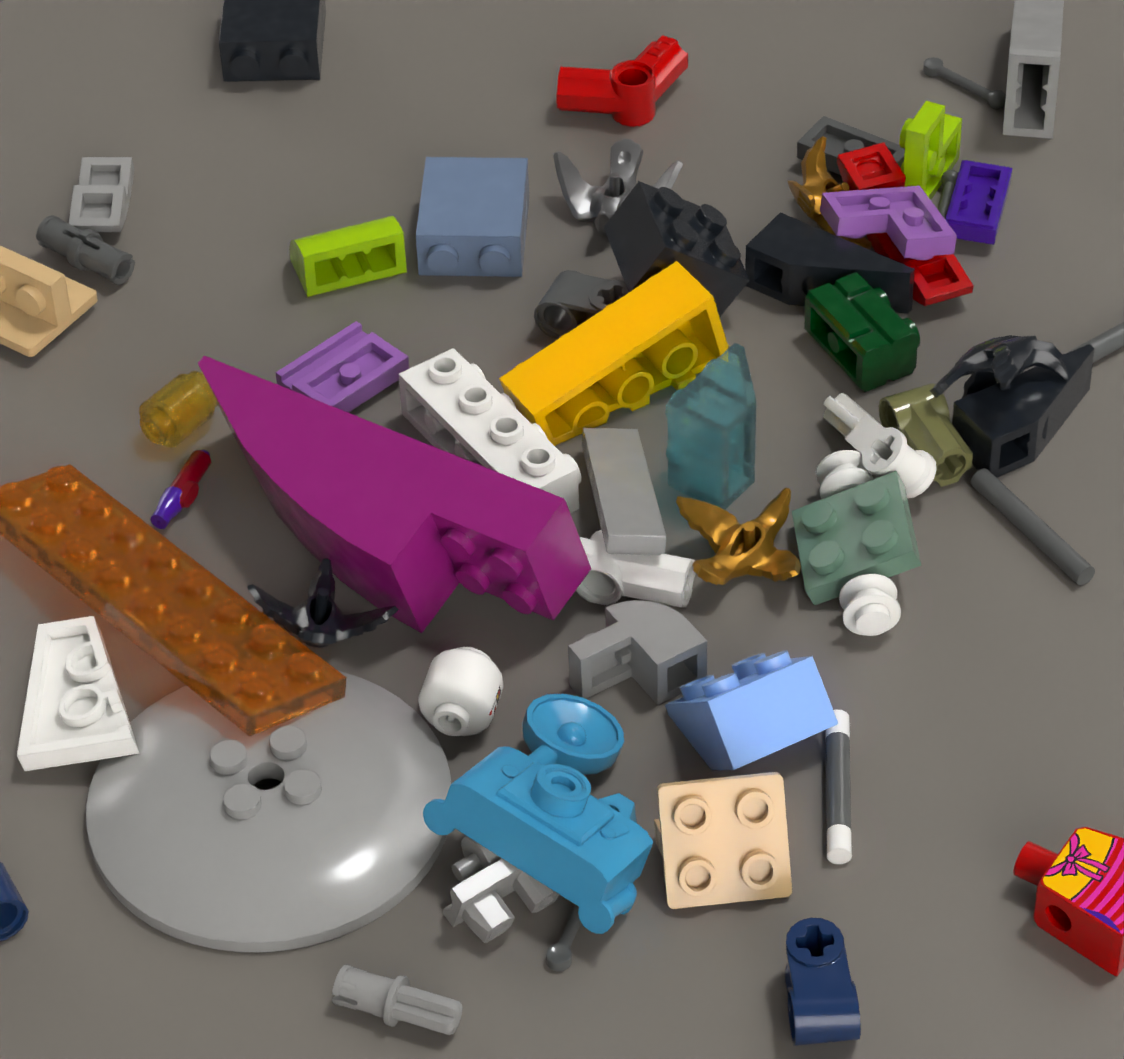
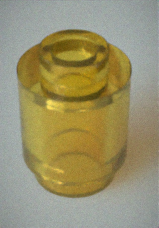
M191 371L188 374H178L140 405V427L150 441L170 448L176 447L214 416L215 408L218 404L203 373Z

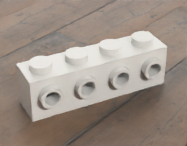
M452 348L399 373L402 415L434 447L564 498L570 514L579 510L578 484L581 482V473L575 460L569 454H562L547 439L545 432L538 424H531L516 409L514 402L507 394H500L486 380L482 370L476 364H470Z

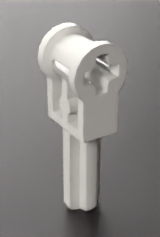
M840 393L836 398L829 396L825 399L823 405L827 409L823 414L824 419L862 454V464L867 471L876 476L897 471L905 485L907 498H914L922 494L930 486L937 470L936 461L933 456L923 450L912 449L907 445V439L902 432L893 427H883L848 395Z

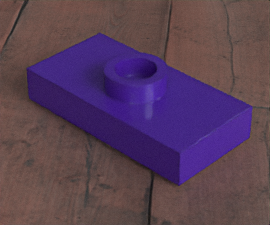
M962 160L945 219L957 235L956 239L995 244L1011 184L1013 168Z

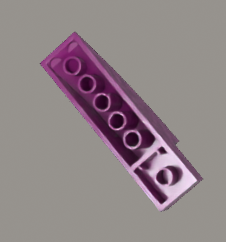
M205 355L198 362L232 434L277 516L320 562L324 558L331 560L332 573L341 582L378 609L396 606L399 610L392 617L418 632L423 633L459 583L475 594L483 595L486 592L501 598L509 606L522 614L528 615L534 612L554 621L592 569L564 498Z

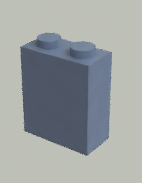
M426 157L416 229L419 275L522 277L529 209L528 158Z

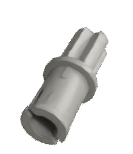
M348 964L343 965L338 972L332 990V995H335L332 999L334 1005L373 1014L383 1018L384 1023L390 1027L396 1026L398 1020L451 1035L456 1032L462 1016L463 1007L459 1001L410 987V981L406 976L400 975L396 979L369 973Z

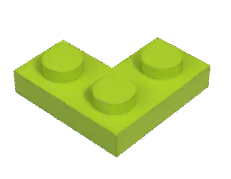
M925 101L916 116L905 121L899 139L900 148L905 149L904 162L901 165V170L906 176L905 187L921 186L930 200H932L942 185L941 177L943 173L947 170H952L960 156L962 118L945 114L944 105Z

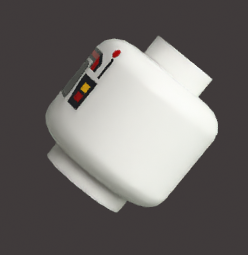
M460 647L443 651L434 657L428 669L418 697L420 711L426 720L443 734L449 736L478 734L490 725L503 690L502 673L490 657L481 650L472 647Z

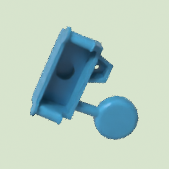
M546 694L532 701L526 710L522 722L523 739L532 753L527 756L512 747H498L450 785L445 800L433 799L428 802L423 809V818L427 827L432 832L438 835H448L455 829L579 906L578 915L583 926L595 934H603L613 926L615 917L620 914H626L632 909L637 897V889L633 882L642 873L652 848L653 840L648 832L637 824L635 803L620 793L600 799L590 795L591 784L584 776L597 774L612 767L618 758L624 744V733L616 718L602 706L583 697L568 694Z

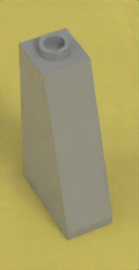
M1014 0L1003 135L1053 139L1064 0Z

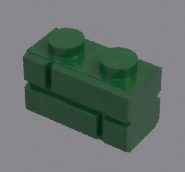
M856 272L836 280L834 285L827 283L808 291L807 296H805L804 329L861 390L867 392L885 385L888 379L895 381L913 373L917 364V348L920 346L919 331L910 318L902 319L891 308L889 299L881 288L873 289Z

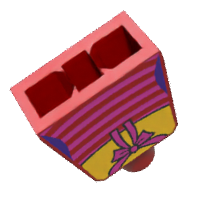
M1081 827L1075 829L1058 854L1028 841L1016 859L1013 874L1037 886L1034 921L1037 926L1100 968L1118 977L1124 968V838L1092 828Z

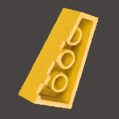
M676 261L658 274L651 276L646 282L614 303L607 305L602 311L570 332L565 333L558 340L526 361L515 366L511 371L501 376L499 380L504 393L512 399L516 409L531 424H538L545 432L547 439L556 446L582 434L583 428H596L607 423L610 412L622 407L629 408L631 411L637 410L650 404V395L671 385L679 391L695 384L696 374L712 367L720 373L733 367L734 363L713 295Z

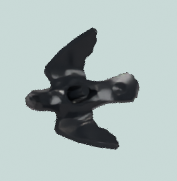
M1009 335L992 338L973 346L938 381L930 392L937 398L956 380L969 374L971 376L964 383L962 398L992 386L997 382L1000 383L1001 391H1010L1013 378L1032 366L1053 371L1064 380L1068 379V373L1062 360V354L1053 343L1037 340L1036 336Z
M328 558L322 560L316 575L312 578L308 599L295 608L279 601L253 584L247 586L249 592L254 597L255 603L263 608V613L266 616L273 618V622L297 635L307 646L313 648H324L337 643V641L363 635V632L373 631L377 625L386 623L389 617L399 610L396 606H388L367 612L344 615L334 602L335 580L333 578L331 560Z

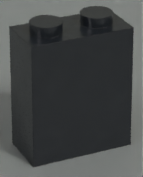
M224 0L219 36L223 81L320 80L326 18L325 0Z

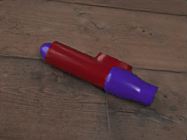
M202 449L192 452L171 485L165 489L159 499L155 512L150 518L151 523L155 527L165 529L183 508H188L195 501L199 493L198 483L212 463L210 453L207 450Z

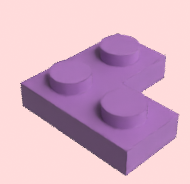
M921 186L822 193L820 212L836 236L857 239L865 237L867 234L887 233L904 258L915 260H928L936 255H949L955 252L957 235Z

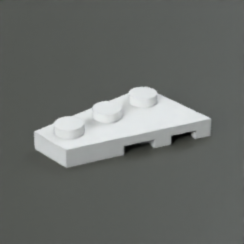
M94 616L39 624L17 750V758L24 771L140 754L105 642Z

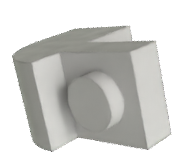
M634 600L605 607L606 628L596 633L587 634L579 641L568 645L570 687L579 697L585 699L633 677L657 705H660L682 694L681 686L707 676V640L681 613L657 602Z

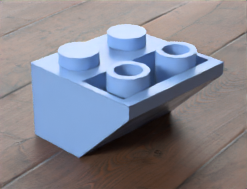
M787 650L767 657L765 653L743 659L732 665L734 673L716 679L714 675H709L689 682L680 687L683 697L665 704L670 718L711 770H735L838 724L813 656L790 658Z

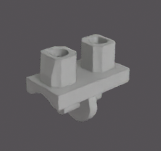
M465 836L461 841L465 858L456 862L451 867L455 877L462 882L451 888L452 904L445 907L442 913L452 927L465 921L467 926L484 943H488L511 927L515 919L502 900L503 897L516 891L530 912L537 913L554 903L560 894L468 836Z

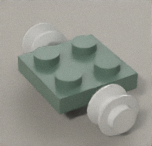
M853 450L837 451L826 456L819 463L816 470L822 500L792 511L805 591L814 606L839 597L840 605L844 609L843 622L851 632L859 635L876 636L893 628L901 617V608L896 600L897 588L889 577L921 566L905 485L897 471L874 479L872 474L863 466L862 454Z

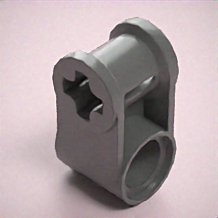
M566 270L556 277L535 308L534 319L542 332L558 340L565 333L570 332L602 311L607 305L617 301L619 296L623 297L629 292L625 281L608 280L584 275L577 271Z

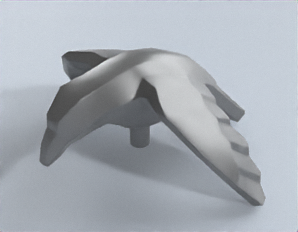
M622 139L621 141L614 142L610 151L611 167L609 179L603 186H591L581 178L578 169L567 156L563 155L560 151L553 154L561 190L573 216L578 221H594L598 234L606 235L604 226L636 185V176L644 152L640 144L633 142L632 139ZM676 161L653 187L657 189L660 187L671 189L683 163Z

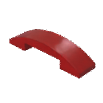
M884 142L837 155V165L843 182L849 185V191L905 187L906 176ZM887 233L866 235L876 253L915 269L913 299L919 304L928 306L973 292L974 285L954 254L936 255L928 260L904 258Z

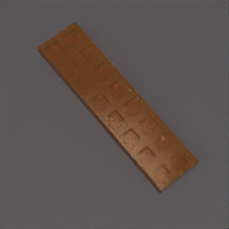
M71 464L53 467L45 473L19 482L6 483L0 487V535L249 737L345 697L347 677Z

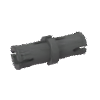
M54 215L46 217L38 227L36 239L40 241L38 244L68 258L69 264L78 270H91L117 285L125 283L132 275L135 261L131 259L133 256L103 242V238L99 233L90 229L80 230Z

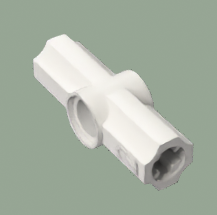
M602 530L596 531L590 539L580 537L592 569L576 589V592L588 602L608 606L616 603L621 596H627L677 607H687L692 595L696 574L692 570V564L695 562L694 559L669 554H609L606 551Z

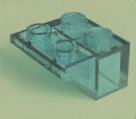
M734 343L717 359L710 360L702 373L684 389H678L668 401L665 412L668 419V446L666 449L668 485L694 499L713 504L724 510L755 482L756 396L745 349L737 343Z

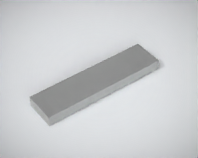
M583 428L581 445L607 553L631 555L665 554L666 532L638 429Z

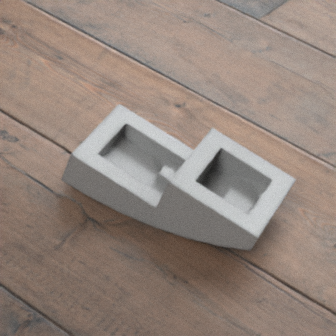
M82 157L79 184L73 186L69 217L70 225L80 230L121 232L126 220L135 169L132 157Z

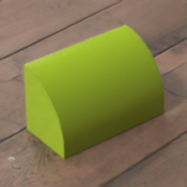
M394 216L290 241V260L307 297L407 273L404 232Z

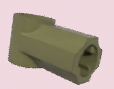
M931 383L883 397L879 401L878 406L881 425L885 428L893 427L898 429L906 437L908 446L914 450H923L933 456L937 468L933 481L938 482L941 487L958 482L960 477L972 468L973 453L950 422V413L944 394L935 398L930 392L936 384Z

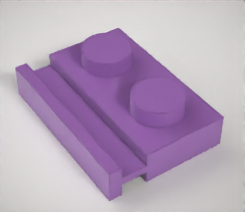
M355 321L277 371L276 381L280 386L349 413L398 381L399 373L409 369V358L375 333L366 334L363 332L362 325Z

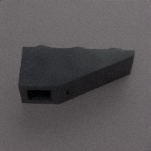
M781 212L746 245L745 271L750 280L746 287L785 304L805 306V296H807L809 290L827 283L834 285L836 280L857 272L873 289L879 287L886 293L891 308L896 313L908 314L912 310L914 268Z
M1088 344L1067 354H1062V360L1068 373V379L1066 380L1059 377L1053 371L1036 366L1017 374L1011 381L1010 391H1001L1000 383H996L954 401L952 425L973 453L972 465L977 470L986 468L998 478L1037 459L1090 390L1094 347Z

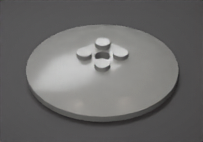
M265 665L231 670L203 678L166 695L146 708L130 722L140 754L102 759L95 770L90 784L86 804V827L91 853L97 870L106 886L118 901L135 916L171 937L194 945L234 952H274L313 946L339 938L381 917L409 895L430 871L447 838V835H438L427 827L423 818V809L433 799H446L451 785V775L446 755L429 725L413 708L381 686L348 673L322 667ZM267 778L277 779L282 782L277 787L269 790H260L253 786L256 782Z

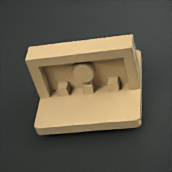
M0 246V344L28 357H33L98 301L97 292L90 287L65 277L63 273Z
M769 772L662 783L658 785L659 819H654L655 839L663 858L666 902L671 909L784 898L792 894L784 781L780 773Z

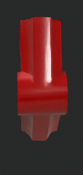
M662 35L657 41L651 42L635 60L618 63L612 70L560 66L556 94L557 108L560 111L612 114V118L617 123L629 127L645 125L652 121L655 116V102L688 68V53L679 46L676 39Z

